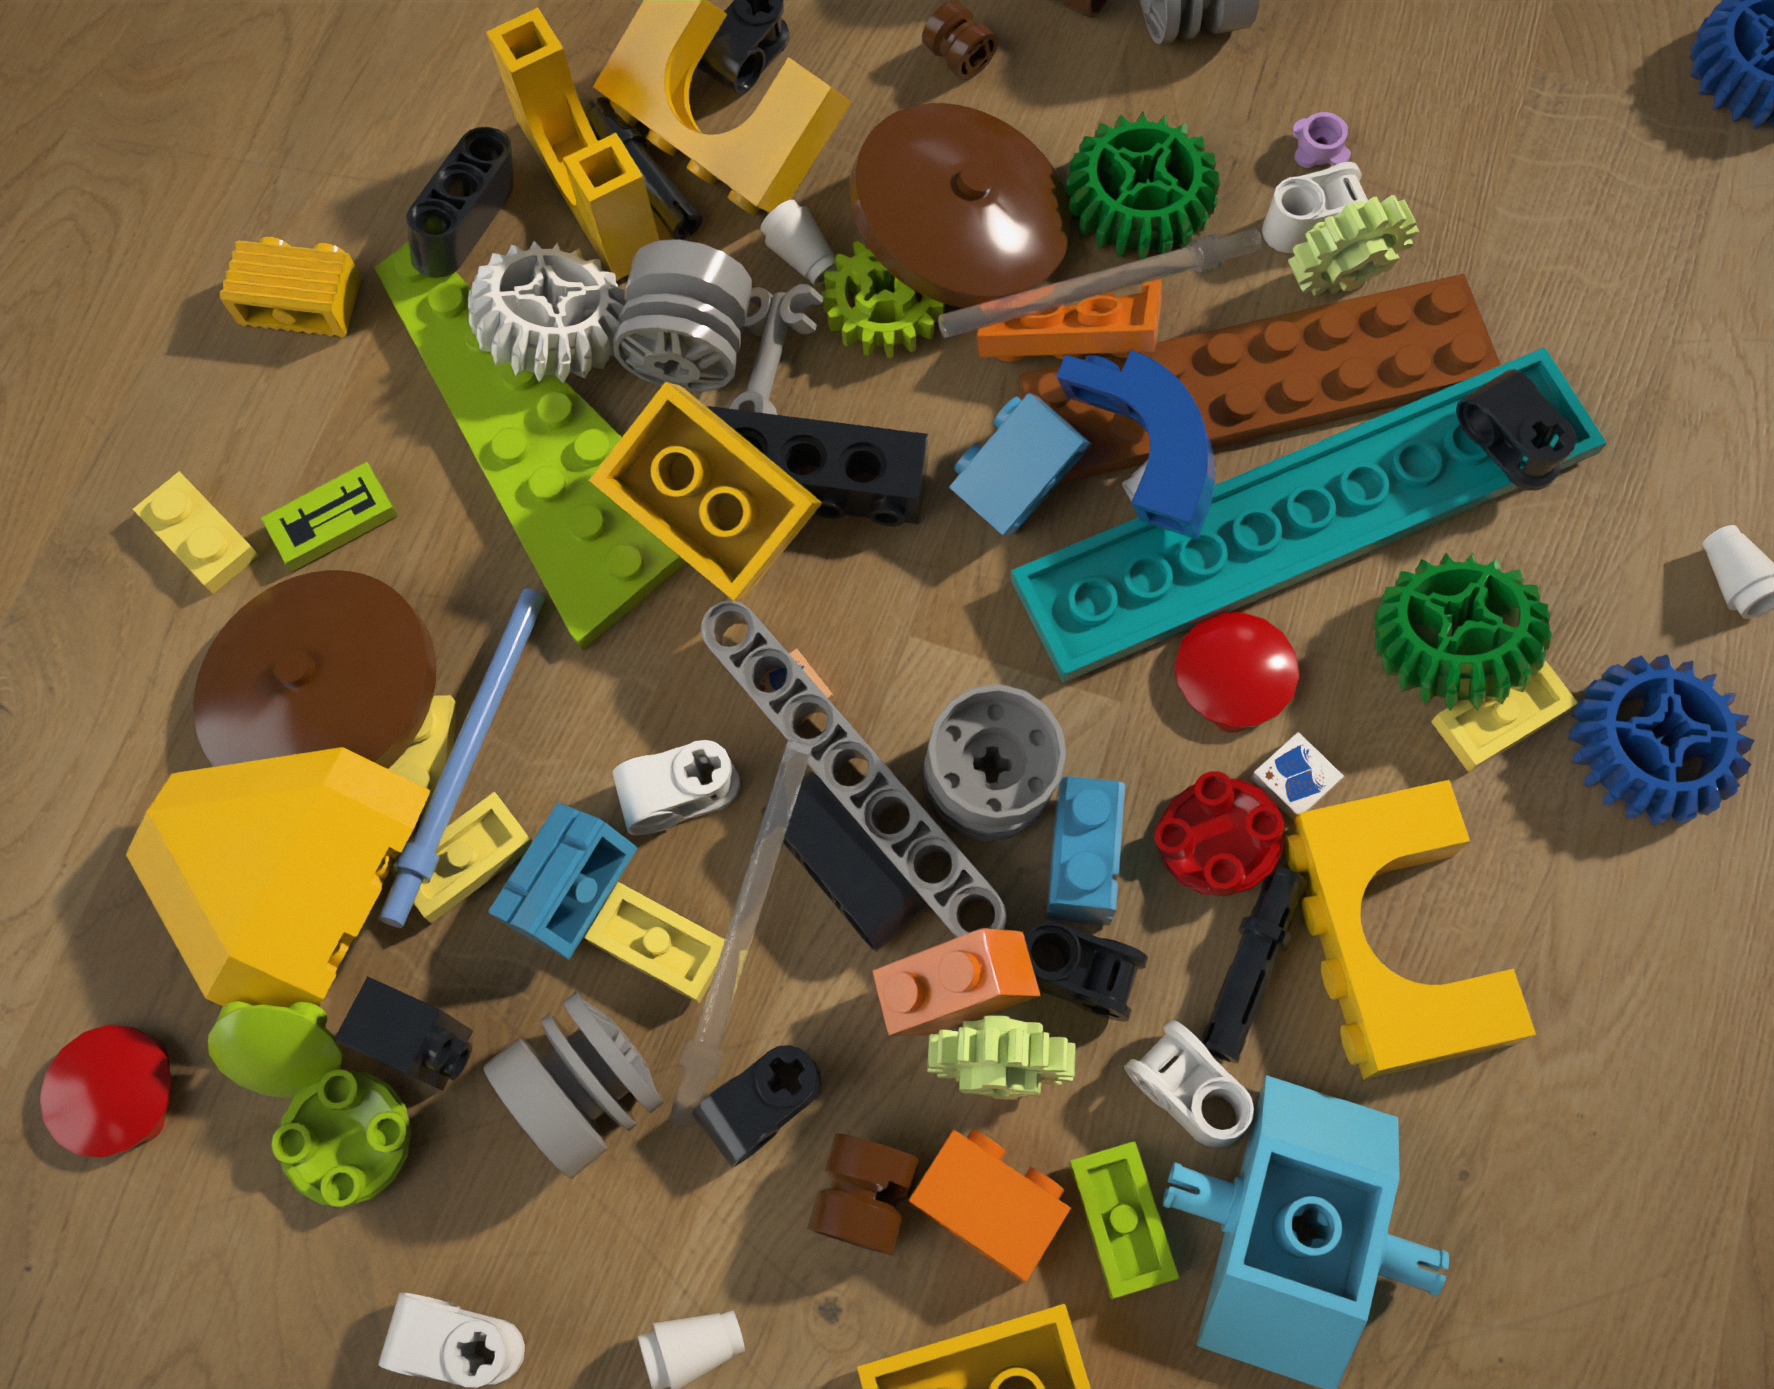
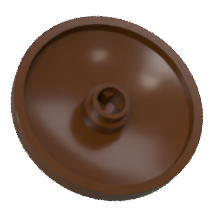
M947 103L920 104L897 111L882 120L870 132L860 149L851 172L849 185L851 210L859 233L876 259L898 280L920 294L938 302L968 309H995L1018 303L1042 288L1052 276L1067 251L1072 228L1071 211L1060 177L1046 156L1026 136L1011 125L985 112Z
M325 570L299 575L270 587L250 600L226 623L211 644L202 662L194 691L193 715L196 733L206 757L216 767L344 747L389 769L404 754L415 739L425 721L433 699L437 667L435 650L428 629L417 612L398 592L382 581L365 574L352 571Z

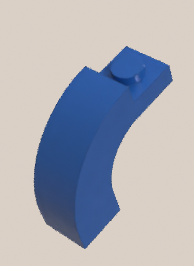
M1130 350L1121 372L1116 364L1099 356L1088 355L1085 360L1065 355L1056 377L1067 398L1125 416L1139 424L1149 435L1150 454L1148 463L1131 502L1140 521L1197 540L1212 502L1215 484V464L1205 424L1199 408L1189 391L1163 365L1133 350Z

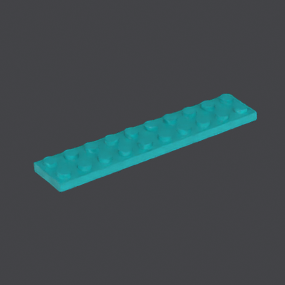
M1543 347L1214 485L1212 502L1197 540L1142 522L1137 517L1011 570L1010 580L1062 683L1191 629L1197 623L1213 616L1233 611L1518 489L1519 487L1509 481L1505 473L1480 445L1474 443L1466 435L1460 426L1456 413L1457 403L1461 399L1508 370L1515 369L1529 377L1537 387L1538 392L1574 428L1577 441L1571 455L1565 461L1560 462V470L1599 454L1607 442L1547 349ZM1557 434L1550 444L1552 447L1555 446L1559 439ZM1524 456L1520 463V469L1524 467L1528 460L1526 456Z

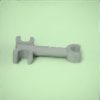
M799 284L787 293L777 292L774 295L762 287L752 289L750 301L758 306L760 310L755 315L746 317L743 327L752 335L762 338L748 389L734 399L729 409L777 415L776 408L769 401L787 331L789 326L800 334H809L815 331L817 324L803 313L809 305L823 304L824 297L814 288L807 284Z

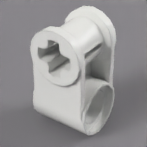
M1342 162L1325 170L1298 177H1289L1281 181L1275 189L1262 226L1263 238L1267 244L1277 251L1294 253L1293 247L1308 242L1305 234L1317 223L1324 222V219L1328 216H1335L1340 213L1347 204L1358 201L1366 203L1368 199L1359 182L1362 173L1358 165L1354 162Z
M709 740L694 741L659 754L636 757L621 763L612 771L627 832L631 835H647L673 827L679 822L714 811H720L732 804L740 790V776L731 763L726 750L718 743ZM703 754L705 757L699 758L698 756ZM707 768H714L712 772L713 782L702 785L700 782L704 780L703 771ZM714 794L717 795L716 798H712L711 796Z
M1171 1019L1163 1026L1165 1035L1139 1061L1131 1059L1124 1066V1069L1141 1091L1159 1107L1166 1110L1196 1141L1206 1147L1215 1149L1228 1147L1242 1136L1252 1121L1254 1107L1251 1096L1245 1087L1212 1057L1208 1049L1192 1032L1178 1021ZM1174 1056L1179 1057L1164 1073L1159 1072ZM1212 1097L1222 1098L1229 1102L1235 1111V1126L1226 1130L1210 1126L1203 1118L1201 1111L1202 1102Z
M401 1292L397 1299L378 1365L387 1370L409 1376L438 1379L464 1387L478 1388L487 1384L495 1385L502 1383L517 1373L524 1360L525 1344L522 1334L515 1325L505 1320L460 1309V1306L443 1300ZM479 1341H485V1347L495 1351V1359L492 1364L484 1365V1358L475 1354V1348Z

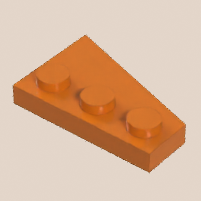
M1155 279L1141 282L1142 293L1114 297V291L1111 287L1090 291V298L1070 306H1064V303L1060 300L1049 298L985 310L977 334L979 357H996L1001 361L1012 362L1024 359L1027 356L1053 355L1063 360L1065 355L1080 358L1085 354L1111 353L1116 357L1127 358L1130 350L1141 354L1144 352H1155L1162 305V280Z

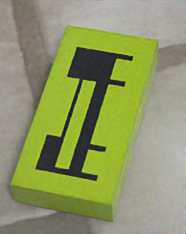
M365 462L262 516L261 519L284 563L293 572L395 518L398 514L368 462Z

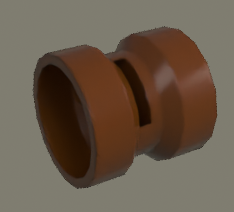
M957 0L946 2L930 16L922 33L924 45L935 56L946 57L949 69L962 80H968L979 74L989 64L998 46L996 35L985 24H975L970 10Z

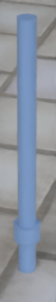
M528 588L522 590L411 843H406L402 852L398 854L393 866V871L397 875L378 916V919L387 925L397 928L404 926L421 884H428L440 859L435 853L545 601V597L536 590Z

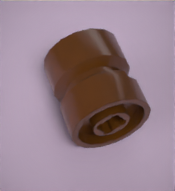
M840 1133L835 1134L825 1167V1172L831 1178L832 1183L830 1188L818 1191L807 1229L849 1244L893 1256L904 1219L896 1209L897 1202L910 1197L920 1159L873 1141Z

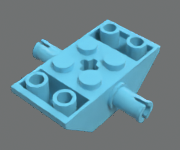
M1266 1075L1260 1090L1239 1177H1235L1233 1183L1182 1167L1181 1164L1174 1162L1167 1183L1192 1190L1194 1194L1169 1186V1189H1165L1162 1206L1172 1207L1221 1223V1231L1224 1232L1196 1342L1197 1347L1321 1389H1337L1367 1323L1377 1276L1427 1291L1430 1295L1436 1297L1440 1294L1447 1276L1419 1268L1417 1264L1435 1271H1439V1268L1448 1270L1449 1253L1442 1249L1436 1250L1388 1234L1400 1179L1398 1117ZM1305 1211L1308 1213L1307 1224L1318 1231L1317 1239L1304 1241L1301 1244L1297 1240V1233L1292 1230V1219L1301 1216Z

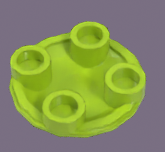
M240 1001L229 1002L221 1009L215 1025L208 1034L209 1055L220 1072L241 1087L262 1095L294 1098L304 1088L318 1083L327 1072L336 1069L342 1070L343 1051L337 1041L334 1040V1035L325 1028L328 1020L326 1012L310 1002H296L290 1005L289 1008L265 1004L252 1006Z
M336 1069L327 1072L318 1083L304 1088L295 1095L281 1119L280 1127L273 1135L271 1146L274 1156L281 1162L284 1174L299 1193L321 1205L348 1207L373 1199L395 1180L408 1157L412 1130L406 1105L390 1084L367 1072Z

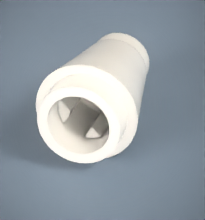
M788 200L774 208L763 220L760 230L766 236L765 245L806 279H809L815 287L825 283L824 274L826 271H836L834 253L807 206L800 207L795 200Z
M1736 525L1722 527L1710 534L1703 541L1702 546L1707 552V557L1728 609L1738 610L1744 619L1756 618L1773 610L1774 562L1742 534Z
M733 1310L723 1314L715 1313L652 1323L653 1331L637 1336L652 1389H665L668 1387L670 1389H681L732 1359L734 1355L745 1352L742 1334Z

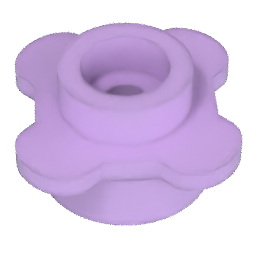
M1319 112L1308 118L1300 119L1294 124L1292 134L1298 139V149L1295 152L1294 158L1300 166L1310 168L1314 165H1325L1327 163L1334 166L1349 161L1351 152L1345 147L1348 126L1342 118L1330 112Z

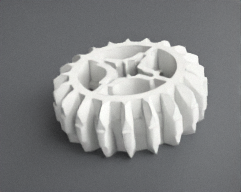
M533 241L529 250L523 251L511 244L506 256L492 253L488 265L479 266L478 274L475 276L474 282H472V289L469 290L468 295L469 325L471 326V333L477 335L476 339L479 342L480 350L491 352L495 365L511 363L515 376L527 370L535 373L538 382L541 381L545 374L555 375L564 383L570 372L585 379L591 367L604 369L609 356H614L613 340L615 332L620 326L619 315L621 309L626 304V300L624 298V290L619 288L616 283L615 273L603 272L600 259L585 261L580 249L572 253L563 252L560 250L558 242L552 249H541Z

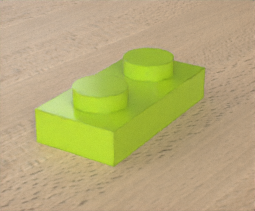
M1133 1141L1070 1160L1068 1164L1110 1299L1180 1279L1136 1142Z

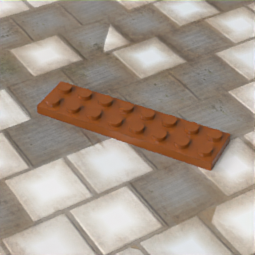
M1465 274L1156 343L1155 352L1142 353L1171 371L1189 391L1199 408L1212 449L1409 404L1501 365ZM1111 353L1099 356L1116 364L1120 368V372L1127 358L1116 357ZM1061 365L1019 374V389L1022 399L1028 393L1039 396L1093 443L1060 483L1143 465L1149 459V435L1135 421L1125 416L1067 398L1056 377Z

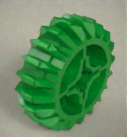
M1143 111L1136 122L1130 123L1121 114L1117 121H1115L1114 128L1100 123L1094 133V137L1084 136L1082 143L1079 145V152L1074 153L1069 165L1070 177L1067 178L1066 194L1068 195V200H1070L1071 218L1080 220L1079 227L1082 236L1096 233L1095 241L1098 250L1110 243L1115 244L1119 258L1127 252V249L1137 250L1141 261L1148 256L1150 249H1155L1164 259L1171 252L1172 244L1185 250L1191 242L1192 235L1201 236V233L1207 226L1208 219L1215 212L1218 201L1216 195L1220 186L1219 172L1215 171V153L1204 152V137L1188 138L1187 122L1175 129L1169 127L1166 114L1158 123L1148 122ZM1178 181H1179V183L1181 184V186H1182L1183 188H1181V187H1179V186L1177 185V182H1178ZM1100 182L1109 187L1108 193L1117 198L1116 201L1104 191Z
M1473 552L1464 562H1454L1445 553L1438 566H1434L1421 559L1418 567L1415 568V574L1400 571L1399 577L1395 581V586L1386 587L1385 593L1381 597V606H1378V611L1375 612L1374 630L1376 631L1374 647L1377 651V656L1383 657L1382 666L1385 669L1386 676L1398 675V684H1400L1402 692L1419 687L1420 697L1424 704L1435 696L1445 698V703L1450 711L1458 703V700H1469L1476 711H1478L1480 706L1484 704L1485 696H1489L1503 705L1505 699L1509 697L1510 689L1524 692L1526 686L1530 683L1531 675H1538L1539 670L1543 668L1546 656L1545 651L1550 648L1552 632L1549 630L1550 613L1548 611V604L1540 602L1541 596L1538 592V585H1523L1524 579L1522 578L1521 569L1507 573L1501 572L1502 567L1498 558L1488 565L1477 564Z

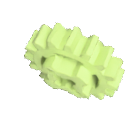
M1395 195L1389 196L1381 203L1377 196L1372 197L1366 203L1364 201L1353 202L1345 205L1340 213L1335 216H1328L1324 219V222L1317 223L1305 234L1308 242L1293 247L1292 250L1295 256L1288 259V263L1303 293L1311 290L1313 296H1318L1327 289H1329L1331 294L1337 293L1341 288L1343 292L1361 288L1364 282L1370 278L1390 270L1400 259L1397 253L1414 245L1411 238L1419 234L1416 226L1417 222L1404 199L1397 201Z
M985 1016L984 1019L978 1021H963V1027H959V1032L939 1030V1034H930L927 1068L928 1073H935L939 1078H956V1082H960L959 1091L962 1093L991 1096L994 1099L1018 1100V1097L1027 1095L1040 1096L1041 1084L1058 1086L1062 1085V1082H1072L1073 1077H1075L1076 1044L1068 1043V1038L1049 1037V1033L1043 1032V1025L1040 1023L1013 1020L1009 1016Z

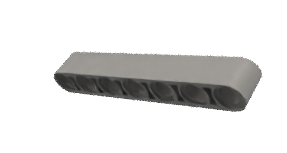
M733 600L720 601L710 607L704 615L701 624L702 638L708 648L957 938L970 933L962 928L960 916L966 904L974 900H984L994 906L995 918L989 929L1006 930L1008 925L1007 909L997 892L751 609L742 602ZM741 623L748 625L747 635L741 643L732 647L722 646L723 635L729 627ZM773 668L787 669L786 682L780 689L769 693L760 691V682L766 672ZM818 712L827 715L826 729L821 735L813 739L799 737V726L806 716ZM860 758L868 762V772L861 783L848 787L839 784L838 773L846 761ZM899 804L909 809L910 818L904 830L891 835L880 832L878 820L885 808ZM932 852L946 853L952 860L951 872L947 878L933 884L922 881L919 877V866L923 858Z

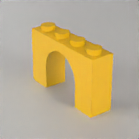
M643 0L593 87L610 99V104L615 112L628 125L635 127L639 120L650 128L646 139L671 156H675L679 149L691 158L686 168L712 186H715L718 179H720L732 188L727 198L751 215L756 216L759 209L770 213L781 203L790 200L852 101L788 57L756 110L743 124L725 133L703 134L697 127L691 113L689 104L690 82L698 62L727 14L708 0Z
M537 7L486 31L517 122L608 272L615 273L617 281L629 275L633 257L641 247L655 241H660L645 181L617 133L599 141L597 140L579 101L564 49Z
M1450 780L1301 812L1296 816L1287 829L1288 835L1284 839L1286 861L1291 871L1300 873L1308 881L1305 889L1307 897L1302 899L1304 920L1312 936L1319 935L1326 956V960L1321 962L1323 983L1329 997L1332 1000L1339 999L1346 1025H1342L1340 1028L1343 1049L1351 1065L1359 1064L1363 1080L1513 1046L1536 1035L1514 969L1441 985L1416 983L1395 974L1382 964L1369 947L1364 936L1360 917L1361 902L1370 880L1390 871L1452 858L1470 842Z

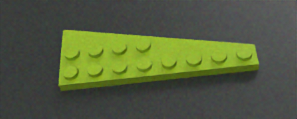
M408 241L374 267L574 642L584 650L681 568L686 561L588 481L622 437L566 381L562 383L555 375L545 374L541 381L538 382L534 372L526 370L515 376L511 363L495 365L491 352L481 351L479 342L476 339L477 335L471 333L468 295L472 287L456 272L446 277L433 278L424 276L416 271L411 264Z

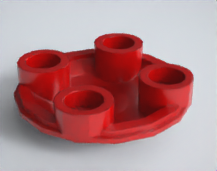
M1244 612L1221 613L1197 623L1181 641L1173 666L1174 677L1189 706L1208 721L1214 722L1219 729L1228 733H1237L1246 727L1258 726L1277 717L1293 699L1299 679L1296 652L1284 633L1264 618Z
M1210 771L1202 774L1195 784L1187 787L1170 801L1155 829L1154 839L1164 867L1180 885L1202 895L1230 896L1254 888L1273 872L1284 852L1285 825L1277 805L1261 788L1240 779H1230L1225 773L1220 771Z
M106 1025L85 1031L65 1045L47 1069L40 1094L43 1122L56 1143L76 1155L105 1158L129 1151L138 1143H146L157 1137L164 1127V1114L167 1110L173 1085L167 1049L164 1044L135 1027Z

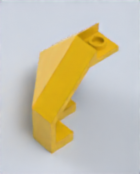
M344 747L171 773L147 809L126 852V856L205 999L221 1006L234 1001L245 1002L252 1006L265 1004L289 1008L290 1005L296 1002H310L320 1006L337 975L335 973L353 939L360 932L382 890L381 886L398 853L402 852L431 790Z

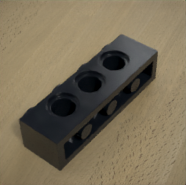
M706 406L820 500L822 504L815 511V515L828 519H839L844 517V515L866 517L879 525L890 527L900 526L903 523H919L929 462L928 434ZM801 465H813L818 468L808 475H798L792 472ZM860 472H870L877 476L872 481L866 483H859L850 479Z

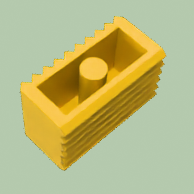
M263 237L259 240V243L238 240L235 242V250L232 251V260L229 261V270L226 271V280L223 281L220 299L237 324L244 327L247 325L254 328L260 326L264 329L270 327L276 331L281 328L287 332L290 330L297 333L303 331L309 335L314 332L320 336L326 334L330 337L336 335L344 338L347 334L362 277L349 253L332 244L318 243L311 249L293 247L285 241L274 237Z

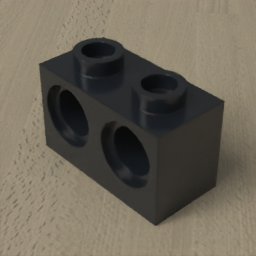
M367 976L334 1040L443 1091L449 1079L455 1080L459 1077L470 1058L472 1044L468 1041L473 1030L441 1009Z

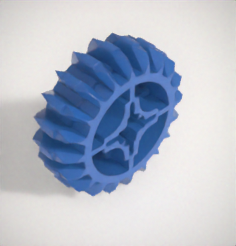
M1722 0L1720 4L1715 6L1710 16L1704 19L1697 31L1698 36L1692 45V52L1689 57L1694 62L1690 76L1701 80L1698 94L1713 95L1715 97L1713 110L1726 107L1732 111V122L1744 116L1750 118L1754 129L1766 120L1774 128V0Z
M1668 654L1656 657L1650 664L1641 655L1629 660L1624 667L1619 664L1609 667L1601 675L1602 679L1593 680L1585 688L1583 695L1585 700H1581L1574 707L1573 714L1571 715L1579 723L1569 730L1568 739L1583 746L1573 754L1572 763L1590 765L1592 772L1584 778V786H1596L1600 782L1608 790L1603 795L1602 805H1612L1618 799H1621L1625 802L1626 819H1635L1646 810L1652 825H1662L1671 817L1677 824H1684L1697 817V813L1709 815L1720 807L1721 800L1729 799L1738 791L1740 784L1737 780L1747 774L1749 767L1752 765L1743 755L1752 749V744L1755 740L1737 732L1747 725L1750 715L1731 712L1729 706L1735 701L1737 692L1724 693L1722 696L1712 688L1716 685L1717 674L1706 675L1701 680L1694 676L1693 660L1683 662L1674 670ZM1644 699V709L1638 714V717H1632L1628 722L1616 721L1620 703ZM1653 733H1655L1656 735H1658L1659 738L1656 739L1655 736L1653 735ZM1661 740L1664 741V743L1666 744V746H1664L1663 744L1660 743ZM1691 757L1702 758L1701 769L1696 780L1676 782V771L1682 767V762H1686Z

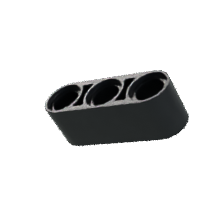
M477 127L465 133L409 208L406 218L411 264L416 271L424 276L439 278L454 274L462 266L510 197L513 190L512 145L506 133L492 127Z
M812 771L761 810L763 817L783 844L861 938L875 952L927 911L921 898L831 790Z

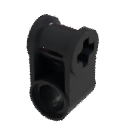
M734 0L724 11L727 16L696 68L738 94L748 92L756 84L763 71L785 50L789 43V29L786 22L781 18L784 13V0Z
M1515 369L1508 370L1457 403V419L1463 431L1474 443L1480 445L1505 473L1509 481L1519 488L1529 491L1549 487L1559 474L1560 462L1565 461L1574 450L1577 441L1574 428L1538 392L1537 387L1523 372ZM1557 434L1559 439L1555 446L1552 447L1550 444ZM1524 456H1526L1528 460L1524 467L1520 469V463Z
M1057 922L1040 923L1029 930L1025 941L1039 991L1072 1002L1076 1006L1095 1015L1116 1021H1129L1132 1011L1127 1006V1002L1137 971L1145 969L1148 962V956L1144 952L1125 943L1099 938ZM1043 942L1052 943L1057 946L1063 953L1064 967L1054 972L1042 970L1032 959V947ZM1113 968L1114 975L1109 990L1107 991L1106 986Z
M791 1045L777 1046L768 1051L740 1075L728 1080L709 1094L695 1107L692 1115L730 1166L734 1168L765 1146L776 1136L780 1128L815 1100L821 1087V1072L816 1062L802 1049ZM784 1063L792 1069H796L802 1064L805 1068L798 1076L802 1088L794 1095L785 1088L777 1092L774 1089L781 1080L776 1070Z

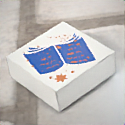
M1297 732L1253 773L1250 779L1294 821L1299 813L1311 810L1340 783L1344 775Z

